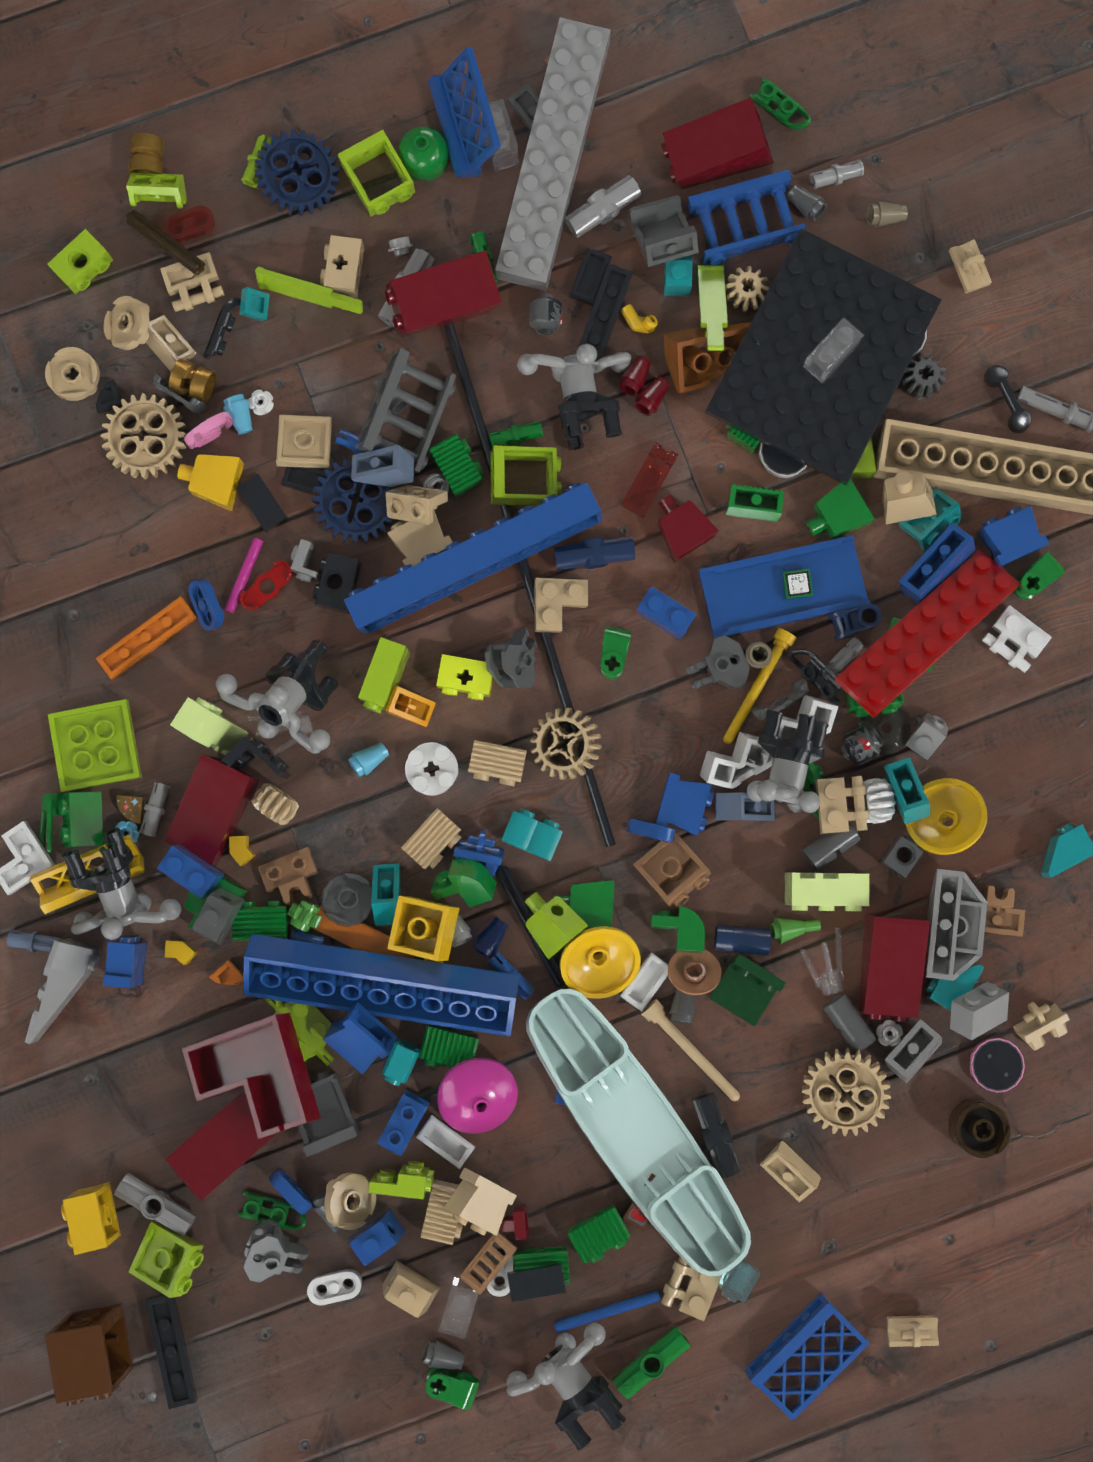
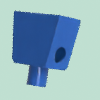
M390 1208L349 1237L348 1242L362 1264L366 1266L397 1244L406 1230ZM387 1225L390 1226V1228L392 1229L393 1233L390 1232V1230L388 1229V1226H387Z

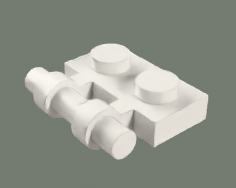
M1009 605L992 625V628L999 633L997 638L988 632L982 641L990 646L989 650L996 654L998 652L1006 658L1010 666L1013 668L1017 667L1025 673L1031 666L1030 663L1023 659L1025 654L1032 659L1037 658L1052 637ZM1006 640H1009L1018 647L1016 652L1004 644Z

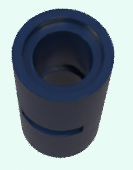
M716 924L714 936L715 951L769 955L771 929L741 928V926Z

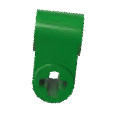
M1047 551L1017 579L1020 585L1014 593L1020 599H1030L1056 581L1066 572V569ZM1030 582L1032 586L1028 589L1026 585Z
M605 627L600 670L605 678L616 679L622 675L626 654H628L631 630ZM611 660L616 661V666L619 667H615L614 671H609V667L605 664H610Z
M431 1368L427 1373L426 1392L433 1399L452 1404L460 1409L470 1410L480 1380L464 1372ZM437 1379H442L439 1386L434 1385Z

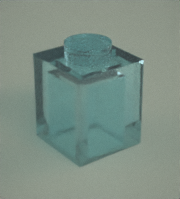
M742 1260L733 1269L722 1275L719 1287L722 1290L721 1294L734 1303L737 1300L745 1303L761 1275L758 1268Z

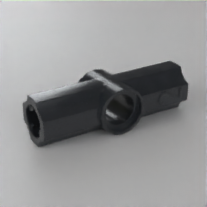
M706 1093L692 1099L701 1124L700 1131L706 1149L710 1151L714 1168L718 1171L721 1178H728L741 1172L732 1146L733 1139L726 1120H723L715 1093Z

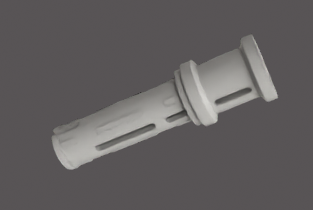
M1024 385L1021 388L1017 397L1018 402L1062 419L1065 425L1072 424L1083 428L1085 433L1089 434L1093 429V412L1079 407L1078 403L1070 402L1068 404L1034 391Z

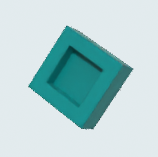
M248 287L243 288L239 315L259 321L267 320L270 294Z

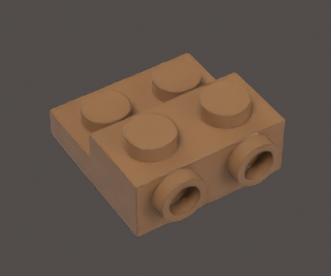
M676 832L672 843L660 841L633 864L670 909L674 905L679 907L685 904L689 899L687 894L694 888L700 890L705 887L709 882L708 876L711 875L707 866Z

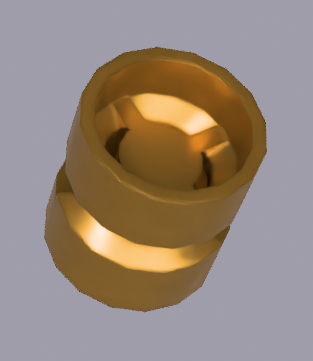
M149 133L131 135L129 152L133 158L129 159V176L132 172L163 174V162L160 159L164 156L165 142L162 138Z
M181 358L172 369L169 389L183 396L189 393L191 399L195 398L203 403H207L215 389L217 373L203 366L197 369L195 363Z

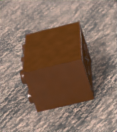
M123 1303L69 1313L45 1335L56 1404L66 1402L67 1406H72L83 1402L85 1398L94 1397V1400L109 1398L111 1393L119 1387L133 1369Z

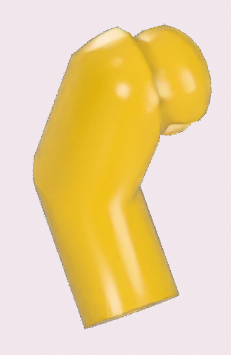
M631 304L625 306L620 311L633 331L648 334L653 332L658 324L656 317L653 315L646 317L638 316Z

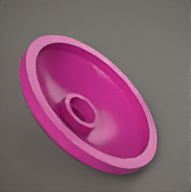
M483 1057L471 1058L452 1067L441 1080L437 1092L438 1108L446 1123L458 1131L471 1134L484 1133L504 1123L513 1112L518 1098L517 1084L510 1070L496 1060ZM479 1103H485L483 1106L477 1107Z

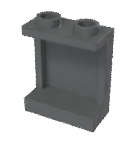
M679 195L629 209L632 231L648 267L699 253L697 231L694 225H688L682 212Z
M326 1070L313 1076L314 1081L311 1082L321 1119L298 1126L305 1143L303 1150L306 1157L354 1138L360 1133L336 1072L329 1074Z

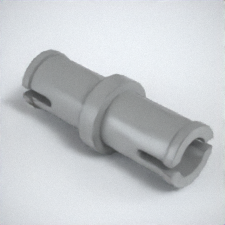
M860 159L842 165L838 163L832 164L831 168L810 173L811 187L815 190L830 184L840 185L844 180L863 176L864 166Z
M154 782L148 805L145 804L144 806L146 812L139 833L156 838L161 815H165L166 812L164 805L171 786Z

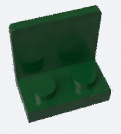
M735 953L719 984L712 991L709 998L752 1026H756L776 991L781 992L786 982L741 954Z

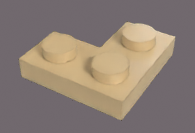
M536 578L534 580V632L561 633L562 607L586 608L588 606V580Z

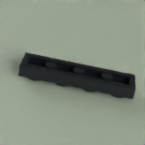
M609 263L579 346L591 344L595 347L597 351L595 362L603 358L633 276L632 271Z
M164 1294L149 1297L145 1300L168 1408L173 1409L196 1403L198 1398L176 1298H169Z

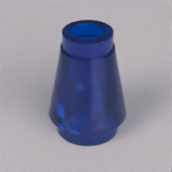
M495 917L474 939L475 944L473 948L490 959L493 954H497L508 925Z

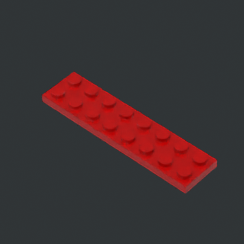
M980 549L836 677L835 682L875 718L1012 594L1020 583L1002 567H998L997 563Z

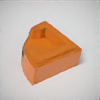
M228 959L209 976L214 982L222 985L232 986L244 982V973L232 959Z

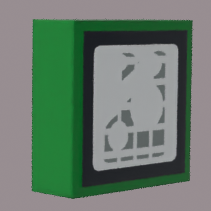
M810 569L782 573L786 600L813 596Z

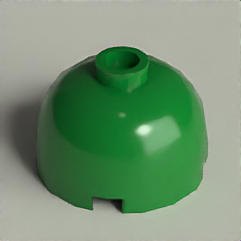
M426 126L414 127L404 134L398 146V156L412 180L433 181L440 177L447 169L449 159L447 143L441 133L434 128Z

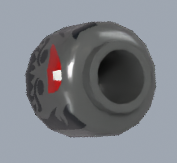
M540 294L537 299L529 303V326L535 330V333L552 335L562 326V303L554 299L552 294Z
M862 725L844 735V745L841 746V750L848 761L852 759L856 764H863L879 756L880 747L883 746V742L875 728Z

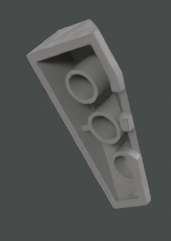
M71 938L54 941L43 975L48 976L43 987L39 989L37 995L41 1004L40 1007L37 1006L32 1014L25 1043L31 1044L39 1041L90 976L91 972L97 969L100 962V956H98L100 948Z

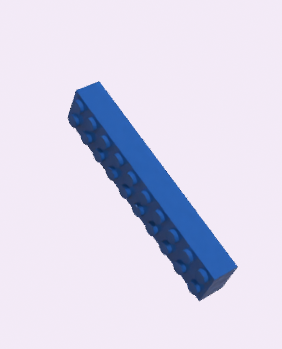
M580 482L575 483L566 489V493L558 497L556 494L550 495L542 500L543 504L535 508L532 506L525 507L518 511V516L510 520L506 517L493 524L494 527L487 531H484V529L475 531L469 535V540L462 543L455 541L445 547L446 551L440 554L430 553L421 558V563L413 567L411 564L405 565L397 570L398 574L390 578L383 576L373 581V586L365 590L363 587L353 590L349 593L350 597L344 599V602L357 629L368 635L602 522L601 510L588 483L586 482L582 485Z
M256 934L251 935L244 954L245 996L348 1012L358 1002L374 1016L511 1037L520 975Z

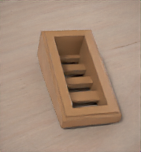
M498 1231L497 1236L492 1235L460 1275V1278L481 1295L518 1248ZM494 1242L507 1252L505 1256L492 1246ZM488 1251L499 1263L493 1262L485 1253ZM479 1260L492 1270L490 1274L478 1264ZM473 1269L484 1279V1282L474 1275L471 1270Z

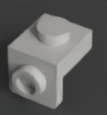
M301 539L300 544L294 546L291 554V560H293L291 570L297 574V579L311 583L312 579L319 581L320 575L315 571L307 569L315 547L311 542Z
M927 713L922 723L907 740L906 746L928 760L947 737L949 728L946 726V722L939 716H932Z

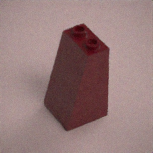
M752 97L662 133L665 142L661 143L665 158H670L672 164L668 168L672 182H677L681 189L774 163L762 121Z
M486 251L393 279L386 285L385 289L386 301L388 305H392L395 314L393 315L394 327L397 331H400L401 337L489 314L502 303Z
M202 754L164 842L171 846L181 844L210 865L217 866L229 843V837L233 835L260 780L238 769L229 767L226 763L214 757Z
M865 915L859 1012L867 1014V1019L883 1020V1015L894 1016V1021L910 1022V1017L918 1018L929 920Z
M242 1091L169 1155L165 1161L201 1202L276 1134L258 1139L247 1096Z

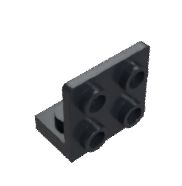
M244 736L222 759L229 767L235 769L243 767L245 769L255 760L254 754H256L279 777L288 779L291 776L287 772L289 766L281 758L275 755L270 756L267 753L270 748L256 737L251 739Z

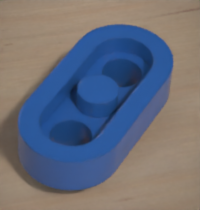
M206 579L192 581L189 585V597L201 626L207 631L219 629L223 624L224 613L220 608L213 586Z

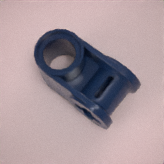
M874 604L844 609L828 615V620H832L836 633L835 641L871 630L879 624L882 618L880 608ZM863 611L873 613L875 618L873 623L868 624L863 621Z

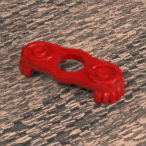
M284 560L274 562L273 568L266 574L260 575L255 580V584L247 591L243 590L241 592L240 604L245 609L254 611L269 599L275 598L279 594L280 589L292 579L293 571L291 570V565ZM266 579L272 580L275 584V588L270 594H264L260 590V584Z

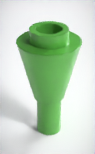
M774 918V922L770 924L771 936L773 940L776 939L778 944H782L805 932L821 930V923L819 920L803 922L801 920Z

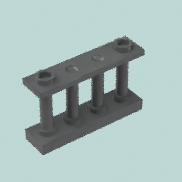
M399 348L392 351L355 448L362 452H368L377 447L382 449L397 445L382 438L379 433L382 424L388 423L419 438L414 452L401 447L414 458V473H418L427 464L428 456L426 454L446 401L455 391L456 384L454 381L456 375L451 373L443 376L442 380L410 365V361L407 360L410 352ZM406 374L437 389L433 404L400 389L398 383L401 375L404 376ZM398 399L427 413L428 417L424 427H419L392 414L391 410L388 409L391 401Z

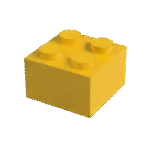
M399 896L387 949L435 961H448L460 908L411 896Z
M110 1182L79 1189L63 1200L61 1213L63 1219L68 1223L67 1241L69 1247L73 1248L74 1255L106 1248L121 1236Z

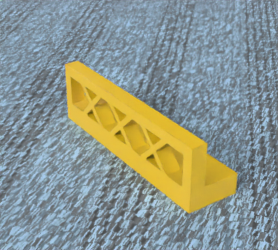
M130 834L124 836V842L131 849L134 859L128 866L131 872L130 878L144 873V858ZM105 845L80 855L86 870L97 867L90 865V862L96 857L103 858L99 849L101 847L107 849ZM65 861L30 875V881L40 895V908L44 914L95 894L97 891L73 888L69 880L70 876L65 875L67 870ZM52 878L56 879L57 883L45 889L40 881Z

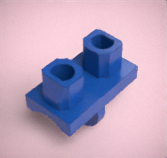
M482 829L479 837L469 835L468 842L459 840L453 856H457L456 859L466 858L483 862L482 865L494 876L498 866H501L505 849L494 847L495 840L485 838L486 830Z

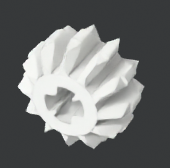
M880 778L863 781V787H866L867 793L864 796L865 809L869 812L867 823L875 824L891 820L893 814H895L894 804H896L894 801L895 793L892 792L891 784L886 779Z

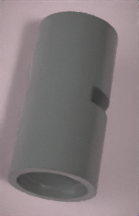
M849 823V832L823 834L801 851L809 864L818 872L836 859L838 853H844L861 839Z
M845 993L836 996L823 1006L824 1011L837 1029L840 1028V1034L853 1053H856L858 1050L862 1051L876 1040V1037Z

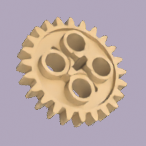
M142 393L140 400L131 395V403L121 399L123 407L120 409L115 405L112 406L116 414H106L111 422L110 424H102L108 431V433L101 434V438L108 441L102 445L103 449L109 451L106 457L109 460H114L112 465L116 468L121 467V472L125 475L130 471L133 478H137L139 472L145 480L148 478L149 472L155 478H158V470L160 469L167 474L166 466L169 464L172 467H176L173 459L175 457L178 459L183 458L178 450L187 448L181 442L187 435L181 432L187 428L184 422H179L183 418L182 415L175 413L176 408L173 404L167 407L168 402L166 399L163 398L158 403V398L154 394L150 400H148L144 393ZM136 419V425L131 429H127L128 421ZM156 419H163V423L159 428H152V424ZM167 434V437H166V438L157 437V436H163V435ZM122 435L132 436V437H125V438L122 439ZM135 444L137 446L136 451L133 454L127 455V448ZM163 444V449L160 453L152 454V449L155 445Z
M846 1048L845 1055H841L839 1050L835 1049L834 1057L825 1052L824 1062L816 1058V1067H808L810 1075H804L803 1081L807 1085L802 1086V1093L807 1094L803 1096V1103L809 1104L807 1106V1113L815 1112L813 1121L818 1122L822 1119V1129L831 1125L832 1134H835L838 1128H840L844 1136L847 1135L848 1129H852L855 1136H857L858 1128L860 1127L867 1133L868 1123L875 1127L878 1126L876 1116L882 1119L885 1118V1112L882 1109L890 1108L887 1099H891V1091L887 1090L890 1088V1081L884 1080L887 1077L886 1071L878 1072L880 1063L875 1062L871 1065V1055H867L862 1059L860 1050L853 1056L850 1054L849 1048ZM844 1070H850L854 1075L846 1078L841 1076L840 1073ZM829 1075H833L837 1079V1082L833 1078H830ZM824 1087H830L834 1092L826 1095L820 1090ZM867 1089L873 1094L869 1097H863L859 1092ZM856 1103L859 1104L861 1107H864V1108H863V1109H859V1108L856 1106ZM849 1107L852 1109V1112L844 1114L839 1109Z

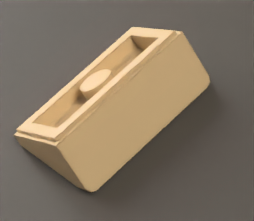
M165 315L149 322V338L146 343L170 372H172L175 363L182 358L189 361L196 356L195 350Z
M781 1141L760 1163V1166L799 1203L817 1189L821 1177L784 1141Z

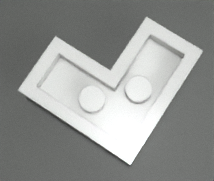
M22 821L2 835L3 840L15 856V859L0 868V885L7 895H12L31 882L30 875L55 865L27 821Z

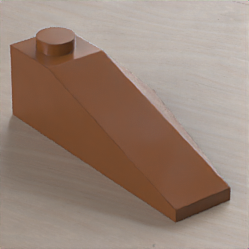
M752 322L728 324L727 328H723L724 351L707 350L706 328H690L664 334L665 361L677 392L684 393L704 388L711 384L710 381L721 374L724 375Z

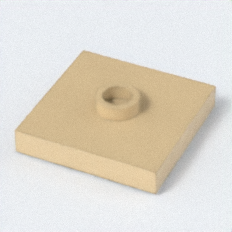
M279 415L276 465L282 467L330 468L332 417Z

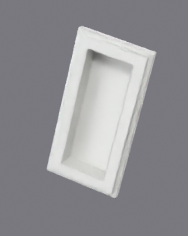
M650 953L640 967L634 981L623 991L620 997L642 1012L668 976V964L653 953Z
M431 1115L416 1136V1138L458 1169L462 1167L475 1148L473 1144L433 1115Z

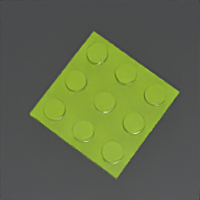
M124 699L48 714L62 793L142 778L129 700Z

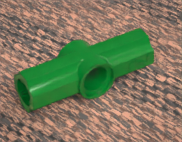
M675 1325L654 1344L643 1348L639 1356L613 1377L612 1380L620 1393L629 1399L651 1379L661 1376L664 1368L685 1352L691 1344ZM655 1357L659 1362L655 1367H647L644 1364L646 1359Z

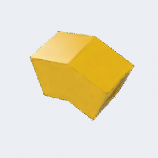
M249 836L229 837L230 854L239 866H244L256 856L249 848Z
M166 940L165 958H176L183 965H187L198 953L187 941Z

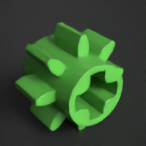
M304 899L301 900L300 904L292 903L287 915L292 917L290 924L305 932H308L310 927L317 928L322 919V916L317 914L320 907Z

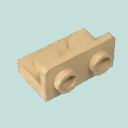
M405 484L386 492L387 517L429 525L433 523V510L437 509L438 505L448 501L447 491Z

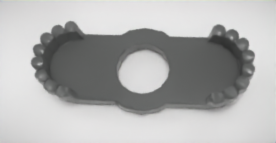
M158 373L154 375L151 382L152 386L181 402L194 413L201 415L207 408V404L195 398L190 402L186 401L167 389L169 383Z
M802 678L792 683L793 691L777 699L768 707L762 709L757 705L751 709L753 715L758 720H765L767 710L778 712L806 695L809 691L806 679Z

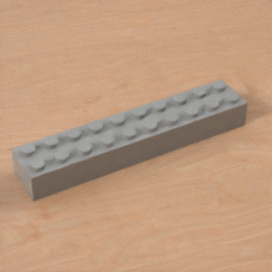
M559 18L495 269L498 280L543 291L548 289L610 45V29Z

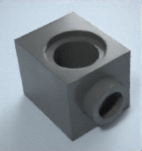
M896 836L878 863L898 877L906 878L924 851L918 848V845L910 836ZM901 847L908 851V859L905 862H900L897 858V851Z

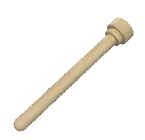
M657 999L653 1000L641 1012V1015L648 1022L658 1023L732 1101H738L740 1098L739 1092L665 1016L664 1006Z

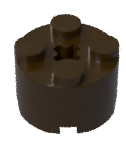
M978 1098L964 1099L953 1109L949 1118V1135L958 1147L974 1157L988 1158L999 1154L1009 1143L1011 1129L1005 1113L986 1100ZM977 1125L983 1126L982 1131L976 1130L975 1128Z

